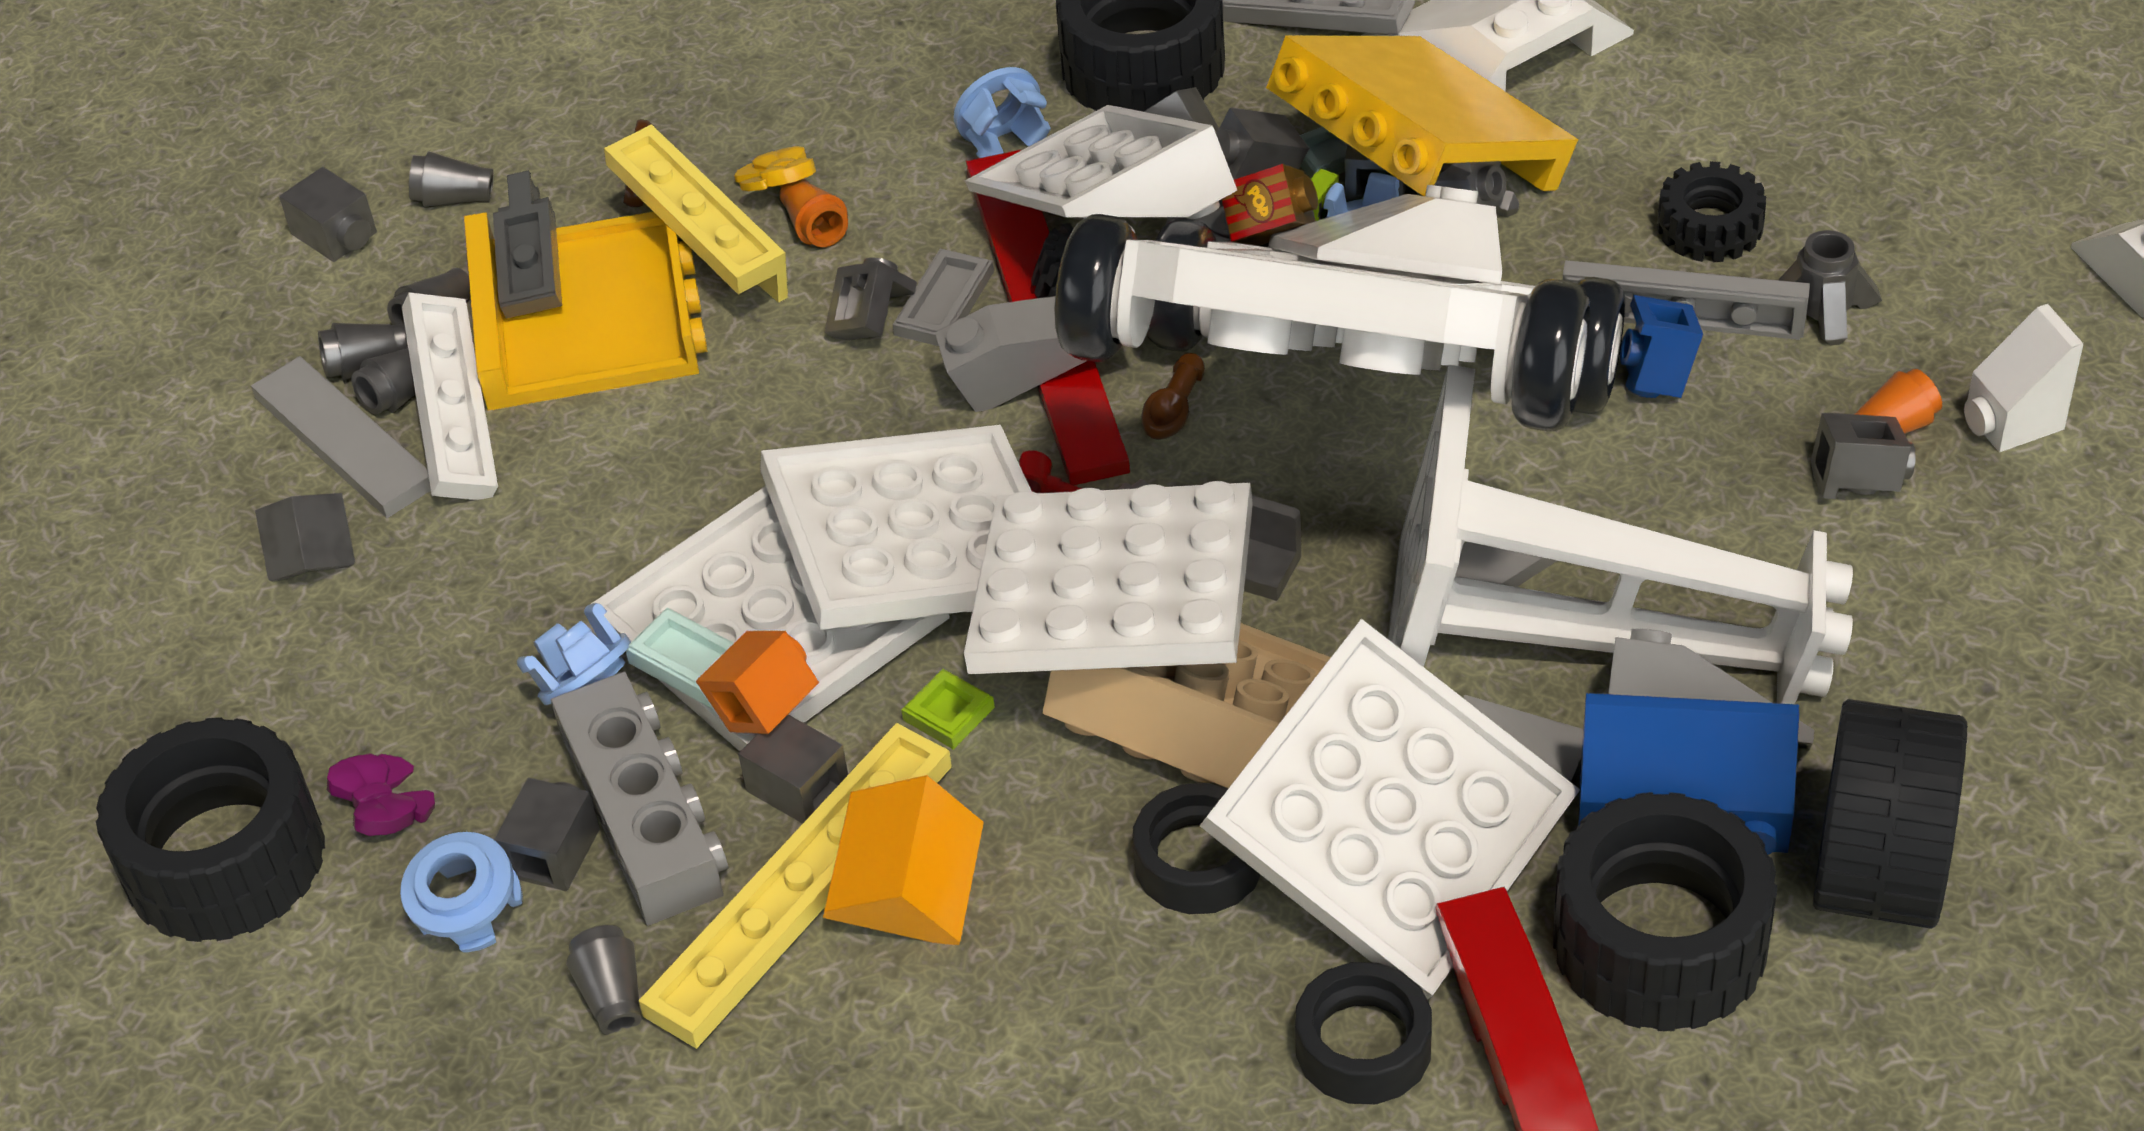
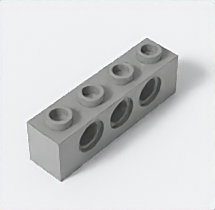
M624 671L552 698L551 703L562 740L585 790L590 792L595 813L646 925H652L723 897L724 894L718 873L728 869L725 853L715 831L703 835L698 823L705 821L700 800L691 783L680 787L676 776L683 774L682 767L671 739L666 737L658 740L654 733V730L660 729L661 726L648 692L636 695Z

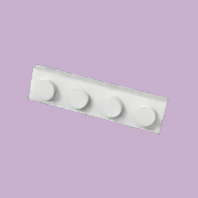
M409 292L402 306L431 494L432 496L473 500L491 498L498 488L482 390L477 374L476 356L466 299Z

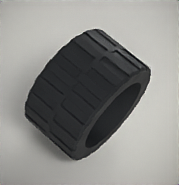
M1056 0L1063 81H1066V89L1071 96L1074 95L1078 102L1086 108L1089 107L1097 111L1106 105L1144 112L1175 91L1194 87L1197 88L1204 100L1209 93H1213L1218 87L1220 77L1223 78L1225 71L1223 0ZM1144 30H1145V31H1156V32L1144 33V34H1125V33H1128V32L1144 31Z
M1847 699L1843 702L1815 880L1813 906L1816 910L1929 929L1937 926L1948 882L1963 783L1968 727L1967 721L1963 716Z
M222 717L206 718L204 721H189L175 725V728L163 733L159 732L146 739L147 742L137 749L131 750L122 759L123 762L118 768L110 773L105 781V789L99 795L96 806L98 811V819L96 820L97 832L131 906H134L138 916L147 925H153L158 929L159 933L169 937L185 938L186 941L194 942L212 939L222 941L233 939V936L246 932L252 933L263 928L266 923L276 917L279 919L287 913L291 906L300 897L303 898L310 889V883L315 874H319L323 863L321 856L322 850L325 849V835L321 828L322 823L293 750L286 741L280 740L277 737L276 732L265 726L259 727L254 725L252 721L238 718L234 720H226ZM230 805L261 807L260 811L247 826L234 836L216 845L192 851H169L162 849L177 829L204 812Z
M1639 793L1635 794L1634 797L1626 799L1618 798L1606 803L1605 807L1597 812L1589 813L1580 821V826L1575 831L1570 832L1564 842L1563 855L1559 856L1557 868L1553 949L1557 951L1558 967L1562 975H1565L1571 983V989L1581 999L1584 998L1592 1004L1594 1010L1604 1016L1614 1017L1623 1021L1625 1025L1639 1029L1641 1027L1658 1029L1657 1031H1675V1029L1688 1027L1695 1029L1707 1026L1708 1022L1721 1017L1723 1019L1736 1011V1007L1743 1000L1747 1001L1756 990L1759 977H1763L1768 957L1778 885L1775 884L1776 869L1773 859L1767 855L1764 842L1757 833L1752 832L1745 825V821L1733 812L1728 813L1719 808L1718 804L1708 800H1698L1686 797V794ZM1646 883L1671 884L1689 889L1713 903L1726 919L1717 926L1694 935L1682 937L1655 936L1635 930L1620 922L1604 908L1601 902L1615 892L1630 886Z

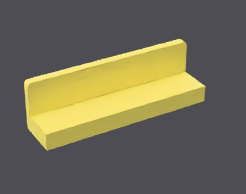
M652 124L604 148L606 166L738 295L758 285L778 303L788 298L785 251Z

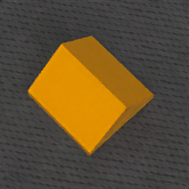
M928 775L851 792L823 918L932 943L960 945L984 822Z

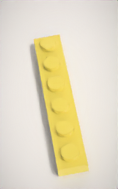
M896 723L638 1000L642 1016L697 1049L825 908L851 792L928 775L938 783L952 768L950 751Z

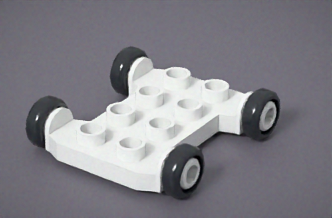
M1092 214L1077 223L1066 242L1056 284L1054 312L1055 329L1061 348L1074 358L1093 362H1103L1111 358L1122 345L1133 348L1139 347L1143 343L1146 334L1157 347L1179 352L1193 348L1202 339V336L1208 338V344L1283 355L1288 354V349L1312 351L1313 346L1335 347V343H1342L1339 361L1341 364L1412 375H1420L1421 369L1440 370L1441 365L1448 366L1451 364L1458 366L1459 361L1475 362L1477 347L1494 349L1491 400L1494 403L1507 404L1511 398L1512 412L1522 426L1529 429L1552 432L1564 428L1570 421L1573 412L1594 414L1606 406L1612 392L1619 361L1625 318V295L1617 282L1598 277H1585L1577 283L1558 279H1546L1539 282L1536 286L1501 281V284L1316 260L1269 247L1232 242H1216L1213 231L1205 223L1184 218L1174 219L1160 230L1155 241L1137 240L1134 229L1124 219L1111 215Z

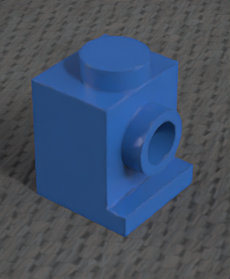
M1633 295L1630 307L1636 321L1635 329L1628 328L1626 330L1620 349L1621 364L1626 365L1628 371L1625 386L1632 393L1646 398H1656L1660 394L1682 398L1703 337L1694 308L1690 304Z

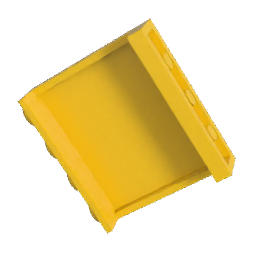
M1285 35L1266 86L1268 90L1422 196L1426 195L1427 185H1435L1443 163L1501 161V164L1541 191H1555L1560 185L1579 140L1421 36Z
M487 212L464 216L476 367L488 411L699 374L697 354L708 352L702 317L691 319V314L702 312L696 278L685 280L686 275L696 274L692 249L684 241H679L680 237L656 213L647 212L556 228L562 306L507 319L499 305L495 239L493 238Z

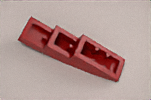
M1505 886L1437 903L1435 909L1473 1033L1477 1042H1483L1498 1094L1503 1106H1509L1516 1131H1599L1557 1009Z

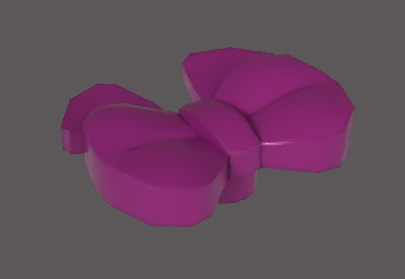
M364 754L342 759L329 767L327 791L332 796L353 802L355 807L353 813L355 831L367 836L396 833L412 825L414 819L420 823L426 822L435 808L434 792L392 793L391 789L399 786L414 770V765L402 757L386 754L378 756Z

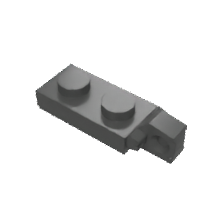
M529 170L507 175L509 206L498 208V212L493 213L498 299L506 319L562 306L555 212L552 209L549 197L540 199V190L538 186L535 187Z

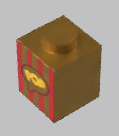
M1285 164L1234 179L1237 191L1222 199L1231 242L1260 246L1269 243L1270 235L1316 221L1313 210L1318 208V196L1312 180L1304 174V171Z

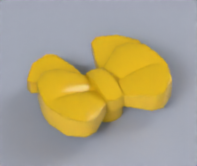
M793 146L757 156L752 160L753 163L738 169L734 177L735 181L740 184L741 190L749 192L765 190L768 187L774 186L782 187L783 184L792 183L813 175L816 169L813 158L806 157L804 147Z

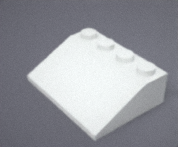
M1106 105L965 180L969 191L1063 217H1088L1092 214H1104L1117 217H1187V219H1198L1216 211L1220 207L1219 200L1237 191L1213 125Z

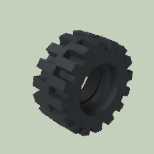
M1710 161V167H1702L1700 162L1690 164V171H1686L1682 167L1674 171L1673 178H1666L1660 191L1657 228L1658 233L1663 234L1662 241L1667 247L1675 244V253L1681 256L1688 252L1693 253L1692 260L1703 262L1705 256H1711L1713 262H1723L1724 255H1729L1733 260L1742 257L1743 249L1749 252L1756 247L1757 240H1761L1763 234L1766 196H1764L1765 189L1762 183L1755 184V176L1749 171L1743 175L1739 174L1740 167L1730 164L1727 169L1720 168V162ZM1717 208L1728 212V214L1718 216L1705 215L1695 210Z

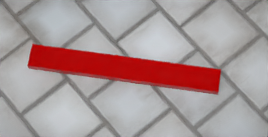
M1021 150L966 161L968 178ZM973 192L1009 302L1038 299L1034 293L1036 286H1032L1031 279L1044 241L1049 235V229L1043 212L1038 209ZM1086 361L1038 385L1070 484L1078 485L1130 473L1129 458L1095 362Z

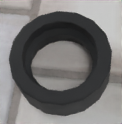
M1210 783L1181 784L1160 792L1141 809L1133 826L1135 874L1145 893L1164 908L1188 915L1216 913L1237 905L1255 889L1261 874L1237 855L1226 864L1206 871H1187L1172 867L1158 857V846L1163 838L1170 832L1187 825H1200L1228 788Z
M1350 962L1327 969L1306 986L1296 1004V1058L1305 1078L1323 1094L1348 1104L1376 1105L1401 1097L1421 1081L1431 1061L1432 1009L1422 988L1405 973L1380 963ZM1352 1006H1375L1393 1013L1404 1023L1406 1027V1041L1390 1054L1374 1059H1352L1334 1052L1322 1041L1321 1026L1336 1011Z

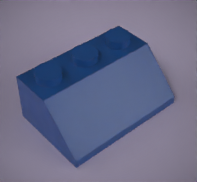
M1586 693L1580 765L1578 827L1580 826V821L1589 813L1597 812L1605 807L1606 803L1618 798L1626 799L1634 797L1635 794L1639 793L1669 794V792L1686 794V797L1698 800L1705 799L1718 804L1719 808L1728 813L1733 812L1745 821V825L1752 832L1758 834L1765 844L1767 855L1772 852L1788 853L1794 817L1799 704Z

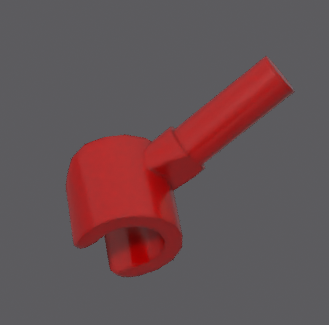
M1028 450L1021 454L1019 465L1032 492L1037 494L1074 492L1082 489L1062 481L1061 478L1051 476L1052 461L1044 453Z

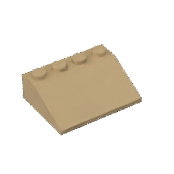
M1240 623L1237 663L1051 671L1042 714L1064 722L1066 728L1074 733L1085 736L1097 735L1117 743L1131 756L1141 759H1156L1179 768L1185 777L1193 781L1216 783L1229 788L1331 657Z

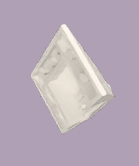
M1430 0L1410 11L1399 35L1365 33L1361 36H1421L1506 92L1507 70L1567 39L1588 55L1593 56L1633 35L1634 30L1594 0Z
M1427 185L1425 196L1405 194L1272 234L1269 239L1268 247L1316 260L1501 284L1502 278L1496 206L1477 204L1478 191Z

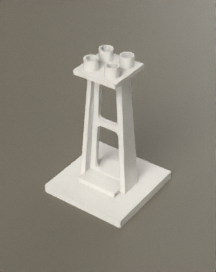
M1448 365L1400 537L1388 632L1389 641L1424 667L1430 645L1435 644L1438 633L1614 653L1615 637L1630 639L1631 629H1651L1671 633V644L1684 645L1712 664L1777 671V703L1795 704L1799 693L1826 697L1832 681L1833 659L1819 656L1817 653L1818 651L1845 655L1850 643L1853 626L1851 615L1836 613L1833 611V608L1826 607V601L1842 605L1846 603L1853 577L1852 565L1827 561L1826 532L1813 530L1797 570L1468 481L1469 469H1464L1475 369ZM1465 541L1620 574L1612 598L1607 603L1455 577ZM1648 579L1766 604L1774 607L1776 612L1768 626L1764 628H1750L1634 608L1633 604L1641 583Z

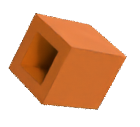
M746 631L696 680V683L729 732L769 734L811 692L819 681L806 663L807 656L803 647L797 640L788 635L786 631Z

